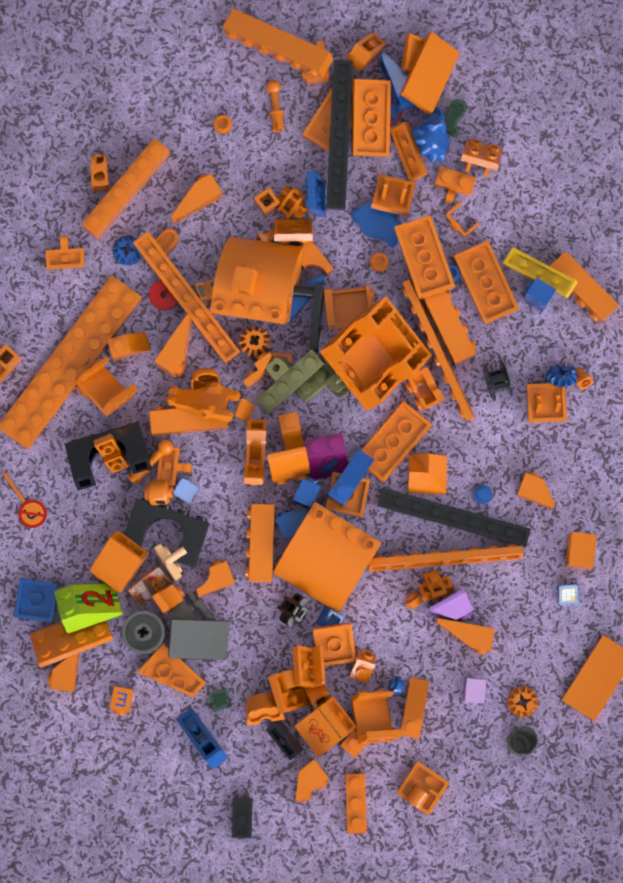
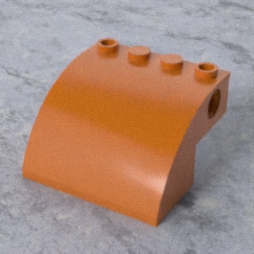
M230 236L224 245L218 262L210 313L280 324L290 322L294 286L300 284L304 247ZM243 264L253 266L257 271L258 278L253 296L235 293L231 289L236 266L242 267Z
M386 296L354 318L320 351L324 359L330 364L335 373L366 411L383 403L399 383L413 377L432 356Z
M315 502L286 548L273 574L339 614L380 547L381 542Z

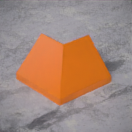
M430 453L409 455L408 493L446 494L447 456Z

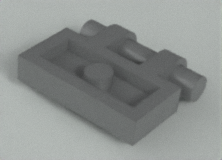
M195 593L188 597L193 603L191 606L188 607L183 601L169 613L171 618L198 619L193 614V611L198 609L203 616V620H216L213 612L208 611L203 604L204 601L198 598Z

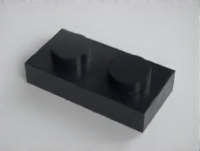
M281 720L276 721L266 729L289 760L304 750L299 741L294 738Z
M233 798L232 838H252L253 798Z

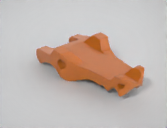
M211 382L208 386L196 390L179 389L177 386H172L168 391L166 400L169 407L173 405L177 409L191 410L202 420L217 418L230 422L232 421L233 413L225 410L229 399L238 401L240 393L223 387L219 382Z

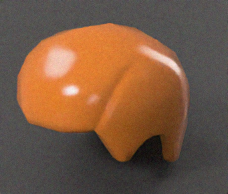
M210 368L198 369L192 375L191 389L204 388L211 382L220 383V376L215 370Z

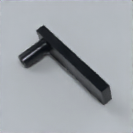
M316 283L315 287L295 285L293 297L313 298L309 351L314 349L318 354L325 283Z

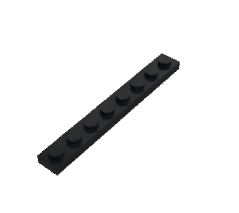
M334 60L326 209L345 210L353 68V61Z
M383 487L377 507L509 544H517L524 548L527 546L531 531L530 528Z

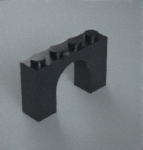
M139 422L128 423L125 426L111 428L105 432L91 434L88 437L64 443L73 481L78 491L96 486L92 463L99 451L94 446V440L108 434H112L121 450L127 453L133 474L152 469Z
M144 497L141 500L136 499L124 535L142 547L147 531L155 521L160 519L174 520L183 530V543L181 547H184L187 552L176 561L196 568L210 527L207 518L198 515L196 518L188 516L189 512L178 509V512L170 510L171 506L151 505Z

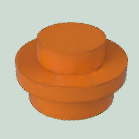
M226 115L216 117L213 122L215 131L220 134L228 133L232 128L231 119Z
M375 253L370 259L371 268L377 272L386 270L389 265L388 257L383 253Z
M415 592L405 597L404 605L408 606L409 609L416 608L423 602L421 599L422 595Z

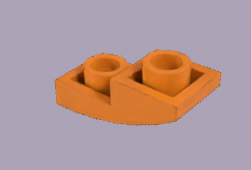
M264 352L256 358L258 361L254 364L258 370L250 371L245 375L247 378L243 380L247 387L251 388L267 372L266 366L275 357L273 353L269 352L267 354Z
M112 434L94 440V446L102 455L104 464L112 474L129 467L124 453Z

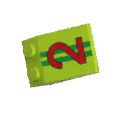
M108 584L70 585L54 591L61 621L68 634L123 615L117 591L111 589Z

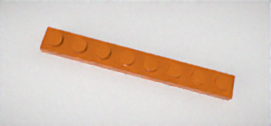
M146 232L134 241L133 245L185 313L191 316L192 322L224 364L240 354L239 349L151 234Z
M411 280L402 282L404 285L402 291L406 299L410 298L412 303L410 305L411 311L420 320L418 326L421 332H425L428 337L426 343L429 349H433L436 354L434 360L437 366H441L443 369V380L446 385L450 384L452 389L450 395L453 401H457L460 406L458 412L461 418H465L466 421L475 419V415L422 301L418 299L413 282Z
M510 544L503 548L498 546H490L487 549L473 547L467 551L452 549L441 553V551H431L429 554L414 552L408 556L394 554L391 557L384 558L378 555L373 556L368 568L369 572L519 560L523 558L524 552L523 546Z

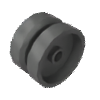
M138 611L131 614L125 620L122 628V638L126 646L132 651L139 654H150L157 651L164 643L166 627L163 620L156 614L148 611ZM146 629L148 635L142 636L141 631Z

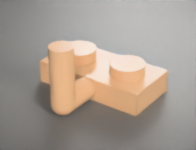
M159 544L154 548V551L174 582L182 577L180 573L183 571L177 562H173L187 552L184 547H181L171 554L167 546L163 547Z

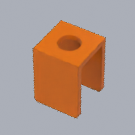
M579 532L569 534L565 567L593 569L597 535Z

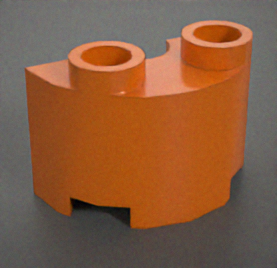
M428 367L423 368L413 377L407 379L408 383L405 386L410 394L413 393L417 400L414 402L419 411L422 409L426 410L445 400Z
M273 692L259 693L247 697L244 707L246 726L260 724L261 720L265 718L270 719L272 722L285 719L284 713L279 714Z

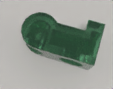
M456 99L451 103L444 119L447 134L458 138L461 127L457 125L460 119L465 116L467 104L462 99Z

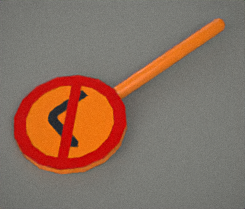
M4 472L3 476L23 503L18 511L20 522L29 528L41 526L47 517L45 505L37 500L26 501L7 473Z

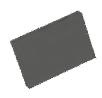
M171 618L168 657L226 660L229 621Z

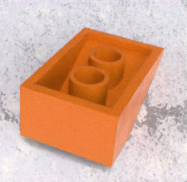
M188 314L154 360L159 369L174 379L178 376L182 377L187 369L185 366L192 328L191 316Z
M306 447L267 455L272 481L277 483V486L288 484V480L296 479V482L302 481L303 478L307 480V476L310 475Z

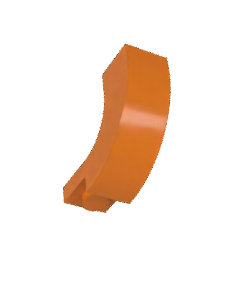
M248 419L244 484L263 485L267 420Z

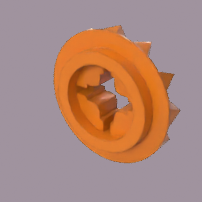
M520 686L510 692L507 698V705L515 716L521 718L529 717L535 713L538 707V697L534 690ZM520 694L524 699H531L526 703V710L522 705H515V703L520 701Z

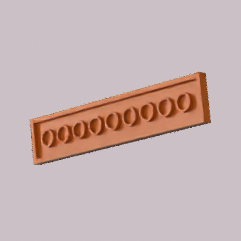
M111 275L2 419L0 430L29 450L77 386L76 382L80 377L78 374L85 367L89 369L108 345L107 339L115 336L142 300V297Z

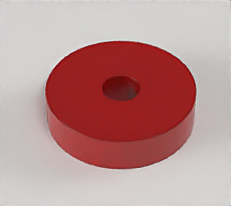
M161 280L155 282L150 288L149 298L151 304L156 309L167 311L177 305L178 302ZM163 292L168 293L166 298L161 297Z

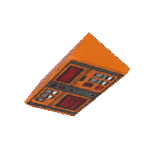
M157 567L131 587L128 592L142 606L171 582L162 570Z

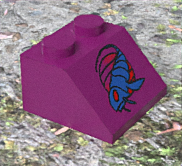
M343 433L305 440L312 479L331 477L332 472L342 473L348 465Z

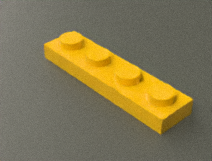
M512 247L503 262L508 268L533 281L539 278L556 289V293L567 299L578 283L575 279Z

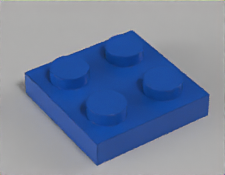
M315 171L307 172V178H305V187L308 189V197L305 198L306 207L318 217H326L325 179Z
M20 579L14 617L54 622L56 608L54 591L58 590L59 584Z

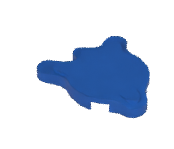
M372 201L352 211L351 218L358 224L363 234L371 238L382 239L389 247L397 245L394 227L402 224L401 221L396 220L398 214L372 209Z

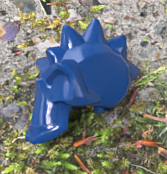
M435 107L433 113L427 115L421 122L422 124L412 131L420 154L427 156L430 163L436 160L444 163L445 155L450 145L446 125L442 120L444 114L439 107Z

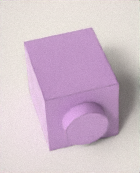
M471 675L470 678H466L463 701L484 703L486 680H482V676Z

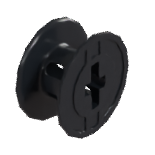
M502 360L499 361L500 370L489 373L485 365L482 366L485 382L493 401L496 400L495 391L506 388L510 396L513 395L510 378Z

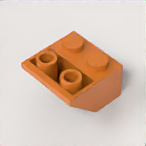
M312 759L299 770L295 799L297 803L300 801L305 803L313 796L312 791L316 788L320 791L328 784L326 781L329 779L328 775L315 759Z

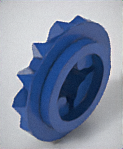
M128 235L121 236L115 240L112 252L117 262L122 265H133L140 260L142 255L133 245L137 238ZM129 243L130 249H133V251L129 252L126 258L122 248H126Z
M557 364L556 367L551 366L546 372V379L554 386L567 387L576 382L577 374L571 366L566 367L565 364L563 366Z

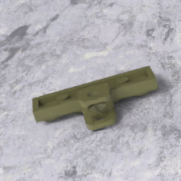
M311 349L294 366L282 356L275 358L266 366V369L276 382L256 400L270 414L317 372L325 362L314 349Z
M325 361V364L295 392L306 404L327 386L339 398L345 396L350 390L335 373L330 364Z

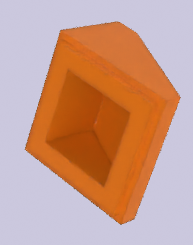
M243 398L240 399L235 412V418L248 422L255 405Z

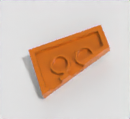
M162 644L137 672L191 697H194L206 684L180 658H169V648L165 644Z

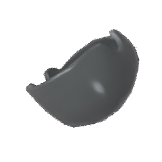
M527 726L514 729L507 738L508 749L513 755L519 757L529 756L538 745V735L534 729Z

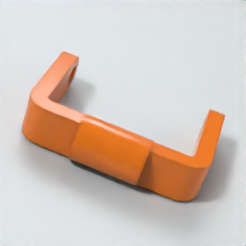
M459 202L447 212L446 219L456 232L466 237L480 223L477 222L465 233L460 224L450 216L451 213L462 205Z

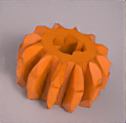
M252 325V331H249L247 328L244 329L247 335H239L243 340L238 343L239 346H244L241 349L242 353L249 350L247 356L250 357L252 352H254L255 358H257L259 351L261 354L265 352L263 348L270 349V346L266 343L271 342V338L266 337L268 331L261 333V326L255 331V326ZM255 338L256 340L258 338V345H251V339Z

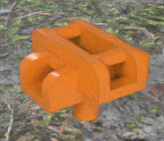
M285 186L277 197L281 203L277 211L279 213L282 211L286 215L287 220L293 215L301 219L308 211L304 201L306 196L296 187L291 190L288 186Z
M437 570L423 574L425 584L418 586L422 599L425 602L430 600L436 602L437 598L442 596L448 598V594L454 592V586L450 577L441 578Z

